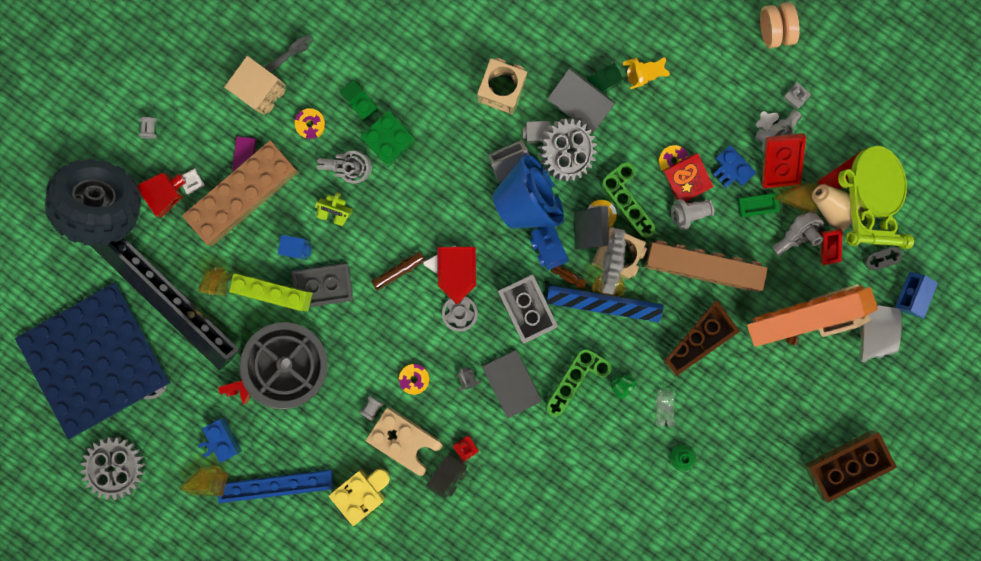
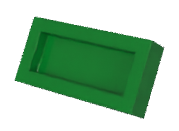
M777 193L738 199L740 218L780 212Z

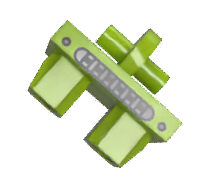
M336 192L335 196L328 194L327 199L320 198L319 202L317 201L315 208H318L317 218L327 220L329 213L335 214L333 223L340 226L345 224L353 209L345 206L346 200L340 199V192Z

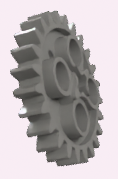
M571 118L561 119L560 121H554V126H548L550 132H543L546 138L540 139L543 142V146H538V148L543 150V152L538 156L544 158L540 164L546 165L544 171H550L549 176H555V179H562V181H575V177L582 178L581 173H588L586 167L592 168L590 161L596 160L592 157V154L597 153V151L593 150L597 143H592L595 136H589L592 130L586 129L587 124H582L580 120ZM559 138L560 143H559V145L557 146L556 143H557V139ZM562 157V164L560 165L559 160Z
M614 229L608 242L607 251L604 253L603 293L613 294L619 281L620 272L623 270L626 241H624L625 232L621 229Z
M108 437L107 441L105 438L101 439L100 443H93L94 448L87 449L90 454L83 455L87 462L81 463L86 469L80 472L86 474L82 481H89L86 488L92 486V494L98 491V498L105 494L106 500L110 499L111 496L113 500H116L119 496L121 498L126 497V493L132 494V488L137 489L139 487L136 482L143 481L139 475L145 474V471L140 470V467L146 464L140 463V460L144 458V456L137 455L140 449L133 450L135 443L127 445L128 439L123 440L121 443V437H117L115 441L113 437ZM120 453L124 454L125 456L124 462H121L119 460ZM101 455L106 458L105 464H102L99 460ZM111 466H112V467H116V470H115V471H114L113 469L111 470L110 467H111ZM121 472L126 474V482L121 479ZM102 474L107 476V483H103L101 480Z

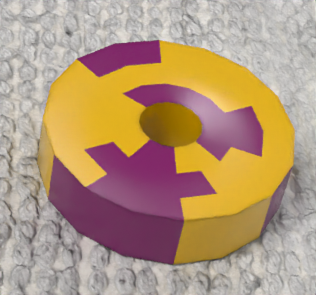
M304 109L295 118L296 131L305 139L313 140L319 138L325 130V119L315 109ZM309 121H313L312 127L307 126Z
M669 146L660 153L658 159L659 167L663 172V170L674 165L671 163V158H676L678 163L689 157V155L680 146Z
M419 364L408 365L400 372L399 384L403 391L408 394H420L429 385V373ZM412 376H417L418 381L416 383L411 381Z

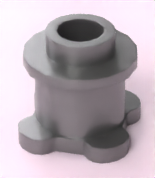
M470 367L459 370V374L456 375L462 385L459 391L473 388L481 383L480 380L476 381L473 373L475 372L474 369L470 370Z

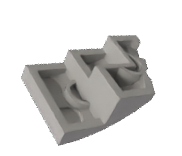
M877 306L878 310L869 314L871 321L860 326L862 343L859 350L861 362H866L873 357L880 358L887 354L898 353L902 326L901 310Z

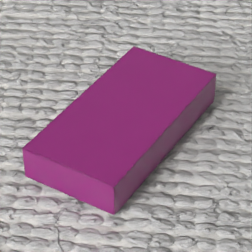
M236 138L232 172L255 154L256 139Z

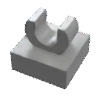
M796 82L783 99L798 110L811 94Z

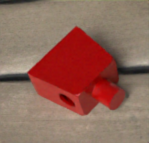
M161 173L138 184L137 187L154 215L162 218L183 198V194L178 188L187 182L180 173L173 178L168 174Z

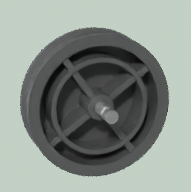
M288 322L270 324L257 331L244 347L240 359V376L247 392L264 406L274 409L298 407L314 397L322 387L328 367L326 352L317 336L307 328Z

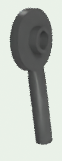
M307 35L298 39L289 47V51L280 55L264 68L271 73L293 54L302 53L307 50L313 42V38L311 35Z

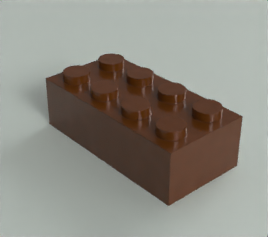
M873 430L804 464L821 500L827 503L897 468L880 433Z

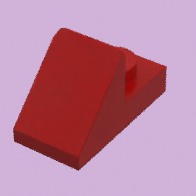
M842 228L820 233V236L823 237V241L820 243V262L822 265L841 262Z
M242 380L218 387L220 395L226 394L227 397L237 395V390H239L242 404H247L251 398Z

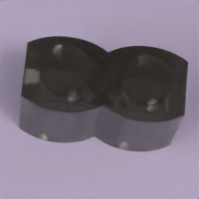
M448 452L426 486L444 499L447 495L451 497L457 489L455 486L458 480L462 481L467 475L468 471L466 468L468 465Z

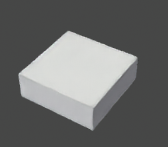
M197 169L182 175L187 182L183 185V188L188 195L205 186Z

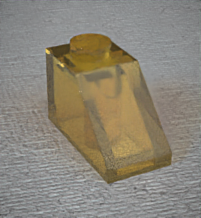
M809 182L797 185L776 195L775 200L805 213H816L818 207L812 199V193L818 185Z
M214 267L213 270L207 269L198 287V292L226 296L230 274L225 273L223 268Z
M211 465L210 468H201L181 485L180 490L190 495L223 496L228 473L222 471L221 467Z

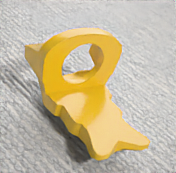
M637 58L623 62V66L630 65L627 70L629 82L634 86L629 87V89L644 86L648 81L655 80L657 77H668L670 73L664 68L666 58H662L655 63L648 62L645 64L639 63Z

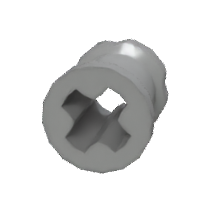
M151 117L139 118L141 122L139 138L156 139L155 123L157 119Z
M369 395L368 402L363 409H360L359 413L374 421L375 414L384 404Z

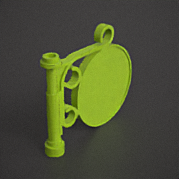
M873 146L866 148L856 156L851 170L841 171L838 175L840 185L843 188L849 187L853 230L846 235V242L851 246H857L859 243L895 245L901 249H910L914 245L913 236L911 234L896 235L898 225L892 216L900 210L906 198L907 181L903 166L897 156L885 147ZM846 175L849 178V183L846 181ZM858 203H859V205L861 206V208L864 210L863 212H860L859 214H858ZM865 216L867 217L866 226L861 223ZM874 217H884L881 220L880 228L881 230H887L889 222L890 231L872 230L875 223Z

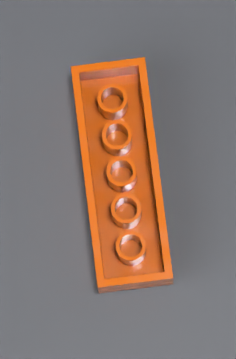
M863 285L827 297H819L810 302L806 301L772 313L762 314L752 318L753 322L747 324L754 347L865 317L877 311L878 307L871 287L863 288Z

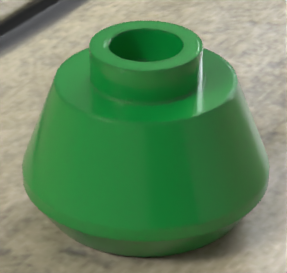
M618 374L611 382L613 384L612 390L617 399H624L636 385L635 379L625 374L622 376Z
M688 445L676 446L670 454L672 466L679 471L691 469L696 462L695 451Z

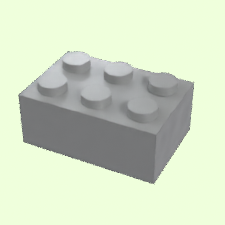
M534 275L528 276L498 291L523 344L558 327Z

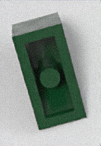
M615 63L587 79L588 82L603 93L619 86L624 80Z

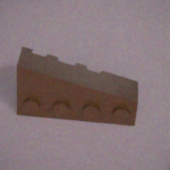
M716 300L663 363L675 378L740 331Z

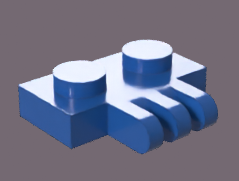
M731 145L715 158L721 167L713 173V176L716 177L721 172L723 175L718 181L721 183L727 178L728 181L723 185L725 188L734 180L740 186H743L756 174L753 168Z

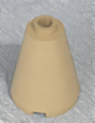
M827 185L816 187L812 193V199L828 224L834 229L842 228L844 230L850 228L849 225L853 223L850 193ZM858 203V214H859L860 212H862V208H861V206H860L859 203Z

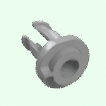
M677 199L671 207L672 221L681 230L688 229L690 222L702 219L709 215L714 216L713 203L711 200L707 201V199L703 202L685 203L683 199Z

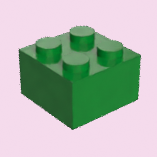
M389 110L360 136L388 168L416 143L415 138Z

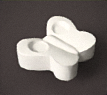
M763 111L760 113V120L756 123V127L768 131L773 126L772 124L778 120L779 115L777 113L767 114V112Z

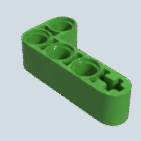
M623 163L603 179L601 188L637 236L647 239L654 234L655 225L624 186L635 175V168L630 163ZM622 168L629 169V177L622 176ZM606 180H613L615 188L609 189L606 186ZM622 194L626 196V204H620L618 202V195ZM630 210L638 212L639 216L637 219H632L629 216ZM643 218L644 221L636 226L635 223L639 222ZM643 226H648L650 228L648 229V233H642L641 230H643Z
M580 350L546 404L548 413L552 416L561 415L588 371L597 376L606 377L611 372L610 363L590 350ZM582 353H589L590 361L588 363L581 362L580 356ZM599 363L606 364L607 369L604 373L597 371ZM573 369L580 371V377L576 380L570 377ZM564 385L570 387V393L567 396H563L560 393V389ZM558 395L561 399L565 400V402L563 403L562 401H560L558 404L560 408L559 411L554 410V412H552V407L550 405L557 403L558 399L555 398V396Z

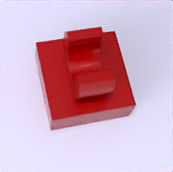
M469 435L453 445L463 462L479 452V449Z

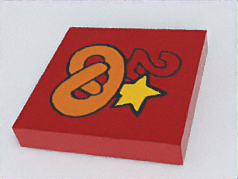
M694 153L663 170L676 200L683 199L687 202L714 187L698 153Z

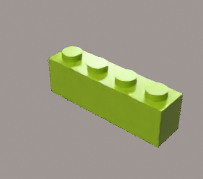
M235 273L233 274L229 290L230 293L299 311H309L313 292Z

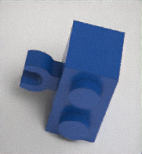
M554 226L541 227L531 232L532 238L529 240L533 249H537L540 254L537 258L541 267L545 266L548 271L568 262V257Z
M225 418L202 428L208 441L198 445L199 448L203 446L208 448V452L203 454V457L211 455L214 451L221 463L242 452Z

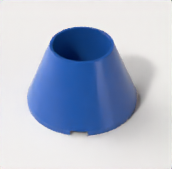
M527 154L523 155L493 192V201L501 219L511 229L558 226L564 221L563 206L560 197H555L552 190L554 184L548 173L544 171L543 166L533 156L527 157Z

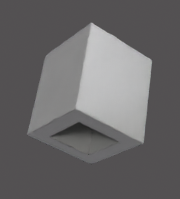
M550 121L527 122L526 127H523V139H526L527 144H543L540 139L546 138L543 134L544 131L550 132L548 129Z

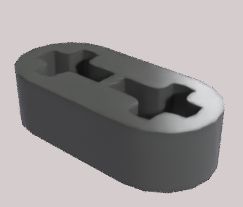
M890 247L871 253L865 257L864 265L868 270L873 271L897 264L902 259V252L896 247ZM891 253L896 254V256L893 259L885 258V256H888ZM872 257L873 259H881L880 262L876 263V267L870 264Z

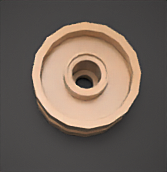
M792 2L781 3L778 8L775 5L763 6L760 13V26L766 48H777L781 45V42L785 46L795 45L799 38V20L794 4Z

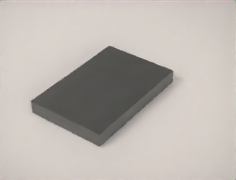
M571 68L566 72L548 98L550 102L571 118L580 120L582 124H587L586 129H591L592 134L616 104L615 101Z
M608 206L575 211V250L608 246Z
M349 263L291 271L293 288L313 292L310 307L354 301Z
M517 350L482 366L507 418L542 402Z

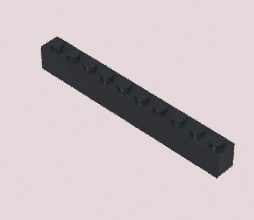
M124 237L117 242H109V245L100 246V244H92L91 247L219 371L233 360L239 349Z

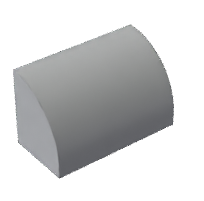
M522 140L487 155L498 182L503 181L523 155L527 154V157L530 156Z

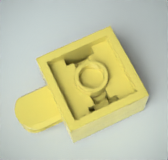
M361 468L333 491L329 497L351 525L354 526L384 502L385 497L380 490L387 486L390 476L384 469H377L367 476Z

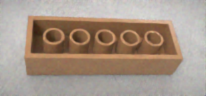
M269 141L182 216L206 245L213 246L299 172L272 141Z
M659 240L647 245L643 268L753 292L763 291L768 269L767 267H762L763 263L751 261L744 263L742 258L732 257L726 259L723 254L719 253L707 255L705 250L694 248V250L689 251L686 250V246L675 244L671 247L667 246V242Z

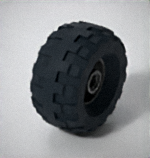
M95 159L70 162V165H64L58 169L47 184L45 208L48 221L51 222V225L61 236L65 235L68 237V240L74 243L80 242L87 246H92V244L104 246L109 245V242L112 241L117 242L133 230L140 213L141 194L135 180L130 174L125 173L123 168L114 166L111 162L104 160L95 161Z

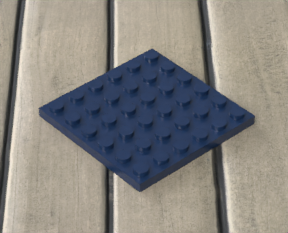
M118 283L109 285L15 338L68 440L171 383Z

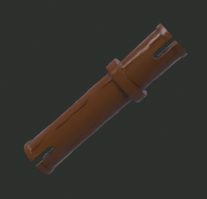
M419 250L411 257L402 259L401 263L371 280L375 289L379 291L403 274L412 272V269L425 262L426 259Z

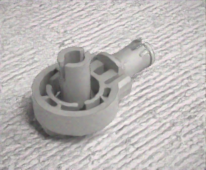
M792 110L785 120L781 119L777 124L771 126L768 131L758 130L756 140L763 142V154L766 137L794 134V126L802 118L798 111Z
M358 150L336 154L335 158L341 159L318 158L317 163H320V165H317L318 170L344 172L335 173V177H342L346 182L352 184L365 181L372 171L370 158L367 154ZM364 174V176L361 179L354 180V178H358L359 176H362Z
M815 212L799 215L790 226L789 231L785 232L786 237L772 246V248L781 256L792 246L798 247L801 243L809 240L813 246L819 245L823 241V237L819 234L824 227L823 220Z

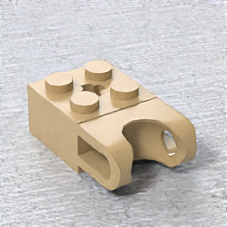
M390 407L385 410L366 439V442L419 476L425 474L426 467L418 460L417 451L422 447H428L437 451L443 446L439 439ZM389 430L391 432L396 430L398 438H391Z

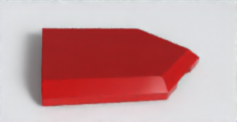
M437 247L438 287L458 305L476 286V247Z

